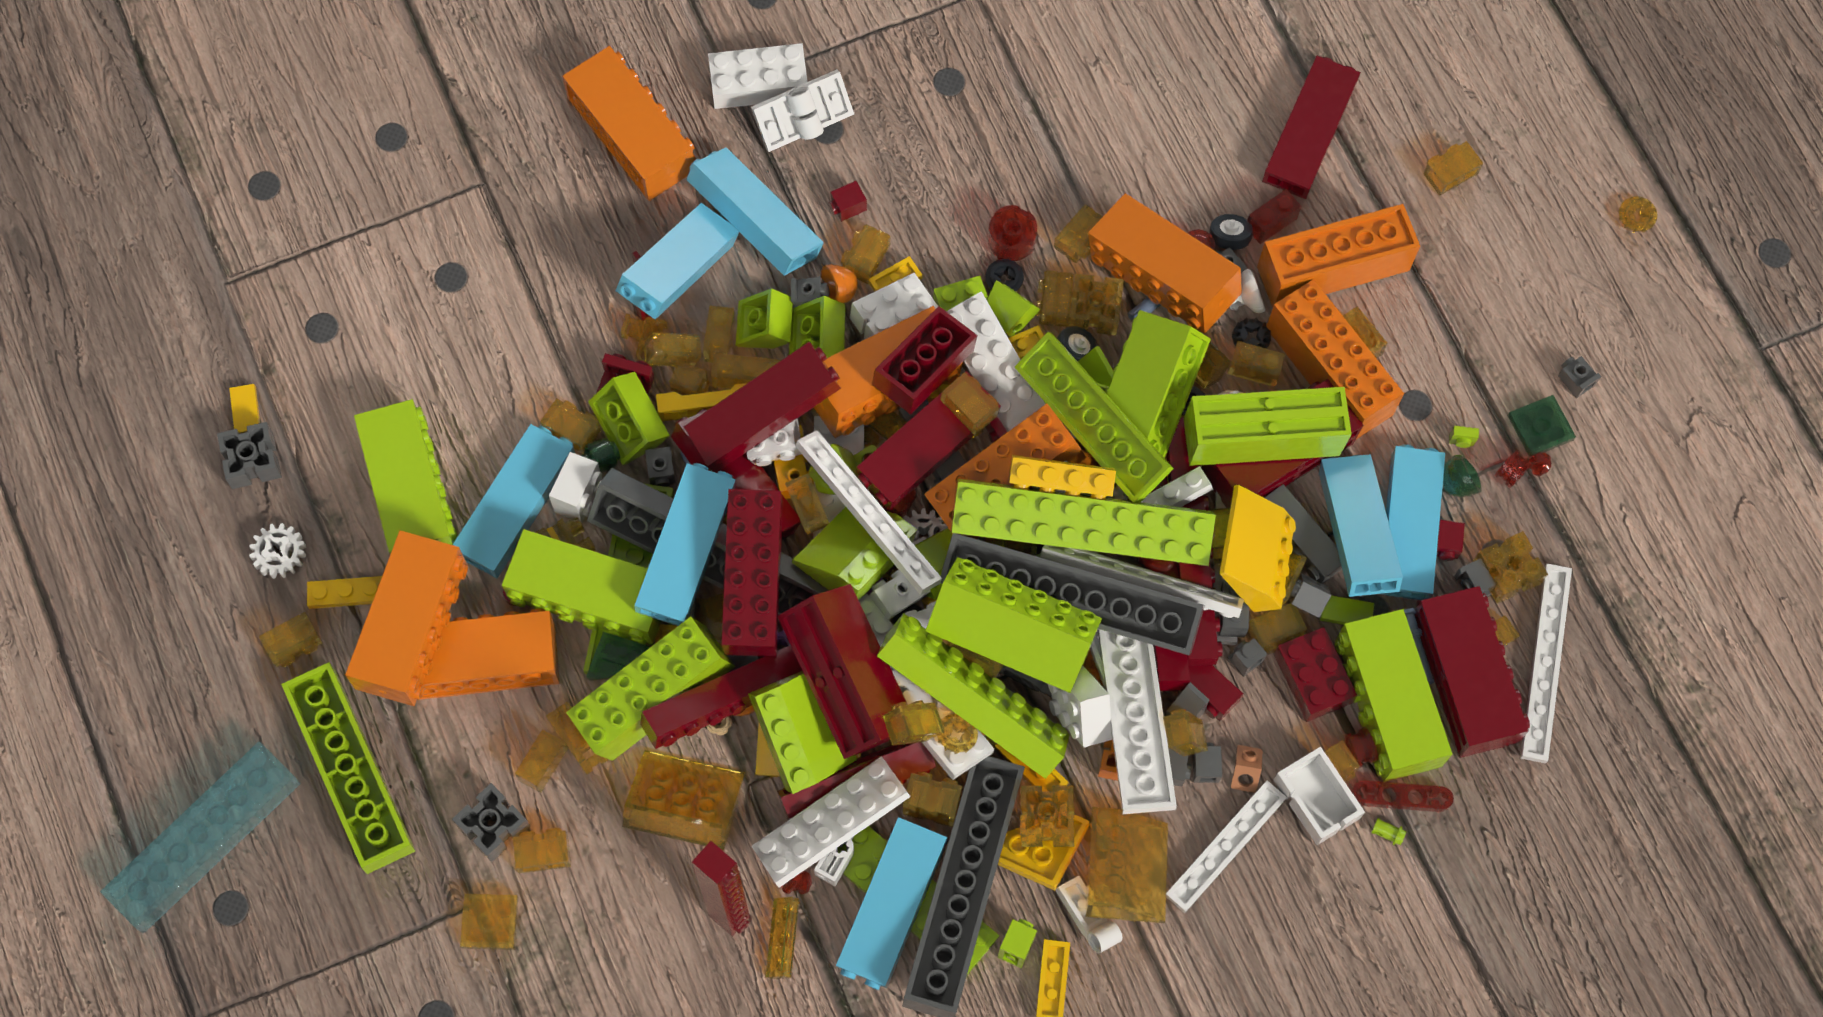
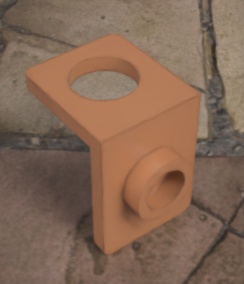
M1243 745L1237 746L1236 763L1231 782L1232 789L1252 793L1257 791L1262 770V749ZM1242 774H1248L1252 776L1253 782L1242 784L1239 782L1238 777Z

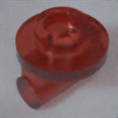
M1538 452L1521 461L1522 467L1532 469V473L1538 477L1546 474L1552 464L1550 455L1545 452Z
M804 870L784 884L782 887L783 892L790 894L792 891L797 890L799 894H807L812 885L811 875Z

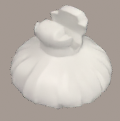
M1246 269L1241 273L1242 294L1234 301L1230 309L1237 310L1239 306L1246 305L1253 312L1262 313L1265 311V306L1252 271Z

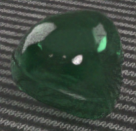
M1462 454L1454 455L1447 461L1444 466L1443 487L1447 494L1463 498L1482 492L1479 475L1465 456Z

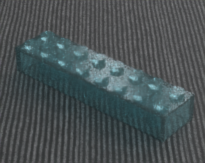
M257 742L100 892L137 930L144 934L301 783L263 744Z

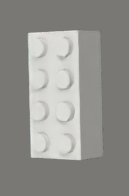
M802 43L708 53L715 109L756 105L807 83Z

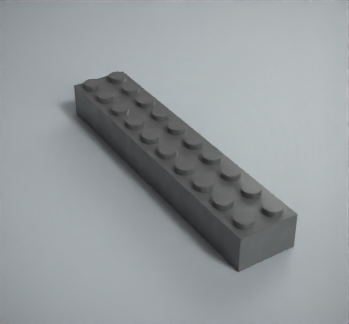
M612 468L599 483L587 521L654 554L673 498ZM724 523L720 529L703 576L704 580L724 589L727 534V525ZM782 552L778 616L813 595L829 591L792 563L794 558Z
M953 533L941 573L942 580L940 583L943 584L957 557L968 559L975 565L994 570L999 575L1008 579L1018 580L1023 585L1034 590H1041L1055 599L1067 601L1072 606L1081 610L1093 612L1096 616L1102 618L1098 627L1100 630L1191 655L1205 605Z
M988 756L970 768L902 1007L936 1017L956 1016L1024 772V766Z

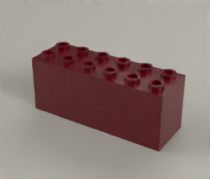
M1326 379L1322 383H1319V381L1313 383L1307 389L1332 388L1334 386ZM1348 404L1352 435L1343 451L1354 444L1364 426ZM1330 457L1202 465L1201 469L1206 473L1213 491L1219 494L1221 501L1230 512L1235 485H1240L1265 498L1284 484L1286 487L1320 466L1321 459Z
M728 489L722 648L725 655L777 656V616L779 612L783 510L781 491Z
M851 584L813 595L777 616L844 759L879 746L917 726L889 664L877 656L881 647Z
M1480 586L1421 600L1414 614L1418 628L1422 629L1423 632L1420 639L1460 758L1518 744L1529 732L1528 728H1530L1529 718L1526 713L1523 714L1520 706L1522 703L1521 694L1518 689L1514 688L1512 682L1514 678L1510 665H1506L1504 659L1505 647L1501 640L1498 641L1496 635V621L1494 617H1490L1487 609L1489 607L1488 597L1486 593H1482Z

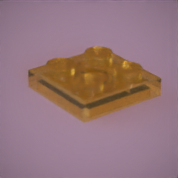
M464 894L460 947L467 949L515 950L519 897L517 895Z

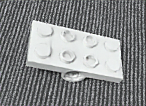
M837 69L751 107L768 152L799 138L808 140L818 137L824 132V127L854 115L843 79Z

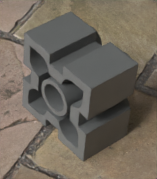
M267 422L247 426L248 432L240 434L237 429L217 433L220 452L225 458L222 461L225 479L232 489L252 485L251 479L259 477L262 482L282 478L279 460L273 452L277 451L274 435Z
M490 783L476 796L479 803L473 809L466 805L452 820L470 841L475 836L477 837L473 842L492 863L507 849L504 842L510 836L516 840L530 827V824L513 805L508 809L506 808L509 805L507 799ZM491 819L492 821H495L496 824L493 826H489L487 822Z

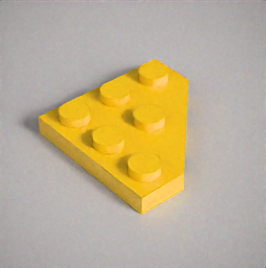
M1068 811L1056 813L1054 817L1044 820L1038 819L1022 824L1020 828L1007 831L998 865L1055 891L1090 825L1089 821Z

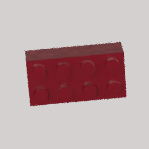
M938 306L875 369L872 385L911 415L974 351L978 335Z

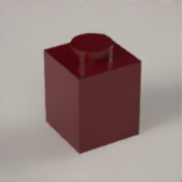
M857 181L830 192L831 201L828 202L829 208L833 215H838L841 222L867 211V199Z
M1447 520L1439 521L1436 556L1441 560L1453 561L1458 559L1463 552L1465 523Z

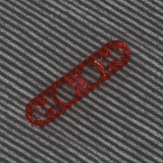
M1363 780L1357 782L1351 789L1359 804L1367 807L1444 812L1449 809L1454 800L1451 790L1443 786ZM1361 787L1365 788L1367 793H1374L1375 788H1378L1377 801L1374 800L1375 795H1367L1365 799H1362L1361 794H1357ZM1384 789H1392L1396 794L1395 801L1388 802L1384 800L1382 791ZM1410 791L1419 792L1422 796L1421 803L1414 804L1410 802L1408 793ZM1427 792H1430V798H1436L1441 793L1442 797L1447 799V801L1440 805L1438 800L1431 799L1428 802L1429 805H1427Z

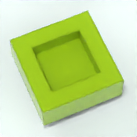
M1454 426L1449 434V444H1456L1460 448L1474 446L1479 438V428Z

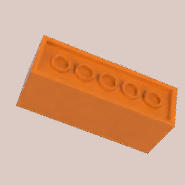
M609 45L562 75L567 99L646 199L651 201L688 176L690 172L689 167L696 160L693 154L695 148L688 137L684 138L680 134L681 130L674 120L670 121L662 104L655 103L649 88L639 83V77L632 68H627L619 51L615 53Z
M1126 193L1088 232L1091 259L1097 266L1105 267L1115 278L1123 279L1129 283L1133 290L1136 292L1141 291L1154 304L1162 305L1172 316L1180 317L1186 321L1188 326L1196 330L1198 329L1204 334L1242 294L1241 268Z
M1400 204L1266 241L1257 268L1273 308L1275 303L1313 279L1325 294L1408 272L1420 249V244L1405 206Z
M1314 279L1274 304L1266 326L1271 330L1272 337L1310 385L1317 381L1322 383L1328 379L1334 387H1345L1347 404L1364 425L1357 439L1394 415L1404 392Z
M934 306L836 353L824 361L828 368L832 366L839 375L840 379L837 380V383L841 389L813 408L834 438L841 435L847 436L855 428L863 424L869 425L877 417L883 414L888 415L897 409L898 404L872 385L874 371L935 310ZM962 363L944 381L948 383L955 381L960 376Z
M1048 403L924 494L950 531L958 479L1014 486L1013 483H1009L1012 455L1062 462L1067 461L1077 464L1087 458ZM960 534V535L967 536V537L974 538V539H978V538L980 537V536Z
M399 530L345 674L355 690L415 706L416 700L421 699L424 692L423 681L426 675H430L433 668V660L431 659L434 651H438L442 643V636H440L442 629L447 627L450 621V607L452 603L455 604L459 596L460 590L458 586L460 580H464L467 575L468 565H466L467 563L459 547Z
M538 608L530 610V613L522 614L517 611L506 612L504 616L494 617L491 614L480 615L478 619L454 618L447 627L442 629L440 635L442 636V643L439 650L434 651L431 659L433 660V668L430 675L425 676L423 681L424 692L420 700L560 684L556 628L550 611Z

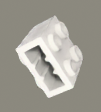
M798 418L749 450L747 458L757 466H767L772 463L771 461L779 459L789 461L795 459V456L801 455L802 453L796 447L797 440L801 439Z

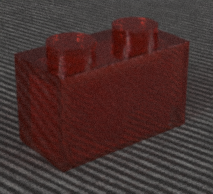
M1287 189L1249 214L1247 221L1252 225L1253 237L1259 244H1262L1298 219L1302 206Z

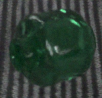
M607 438L587 443L584 447V454L581 455L598 462L601 473L612 468L614 469L617 465V460L620 459L617 445L614 441L610 442Z

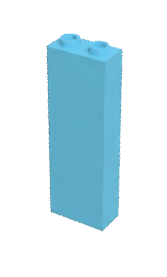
M728 148L713 151L707 157L696 159L690 165V172L686 180L784 276L817 258L824 242Z
M700 203L622 274L615 291L653 319H656L733 247L739 231L710 208Z
M530 424L453 543L454 546L460 548L467 563L498 579L514 554L523 529L529 530L549 499V494L569 453H575L572 442L564 437L558 439L551 435V431L543 426L536 427Z
M1404 444L1395 446L1391 454L1386 515L1403 579L1400 592L1382 593L1380 595L1414 600L1429 599L1433 595L1445 453L1439 452L1437 449H1415L1411 445Z
M1371 454L1321 459L1319 477L1349 597L1400 592L1403 576Z
M698 463L693 465L686 464L634 605L635 612L679 626L689 618L728 510V489L736 488V479H733L732 475L722 471H718V473L709 471L706 466Z
M898 817L836 966L841 969V975L855 980L856 976L866 979L865 985L879 990L881 986L888 987L947 845V837Z

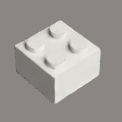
M572 452L569 453L549 494L555 513L580 523L583 522L585 516H589L593 504L592 501L596 495L599 483L603 480L598 462Z

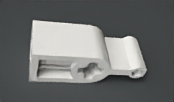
M853 837L843 843L846 845L847 852L842 851L839 854L836 848L819 860L814 869L815 876L836 887L853 857Z

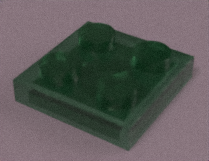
M1554 395L1511 411L1507 415L1530 458L1574 441L1576 438Z

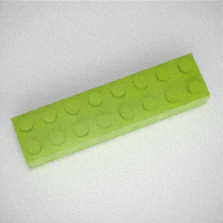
M903 613L886 634L877 656L1046 779L1065 756L1070 736L1065 727L1059 723L1052 722L1042 710L1033 708L1026 703L1020 694L1013 693L1007 689L1001 680L989 676L979 664L970 662L963 657V654L957 648L948 646L940 637L926 632V629L921 626V623L916 618L909 617Z
M328 662L282 683L281 685L361 868L366 874H369L415 852V848L352 706L331 663Z

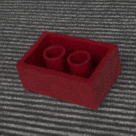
M1324 627L1277 646L1274 656L1306 722L1354 702L1358 695Z

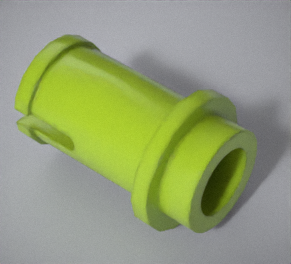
M1377 818L1371 833L1392 841L1394 846L1395 844L1401 846L1407 831L1403 830L1402 826L1398 828Z

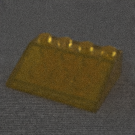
M644 750L624 805L622 827L703 846L712 841L720 849L724 850L734 819L745 772Z
M1092 807L1089 823L1085 917L1165 923L1168 823L1134 813L1123 814L1121 809Z

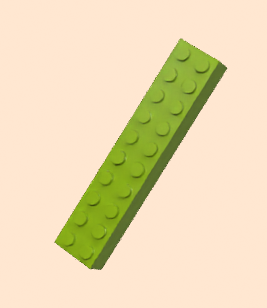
M958 479L951 532L1209 566L1216 514L1213 511L1144 502L1133 503L1132 501L1113 498L1101 500L1091 498L1090 495L1070 496L1066 495L1065 492L1059 491L1047 493L1035 488L1024 490L1014 488L1012 485Z

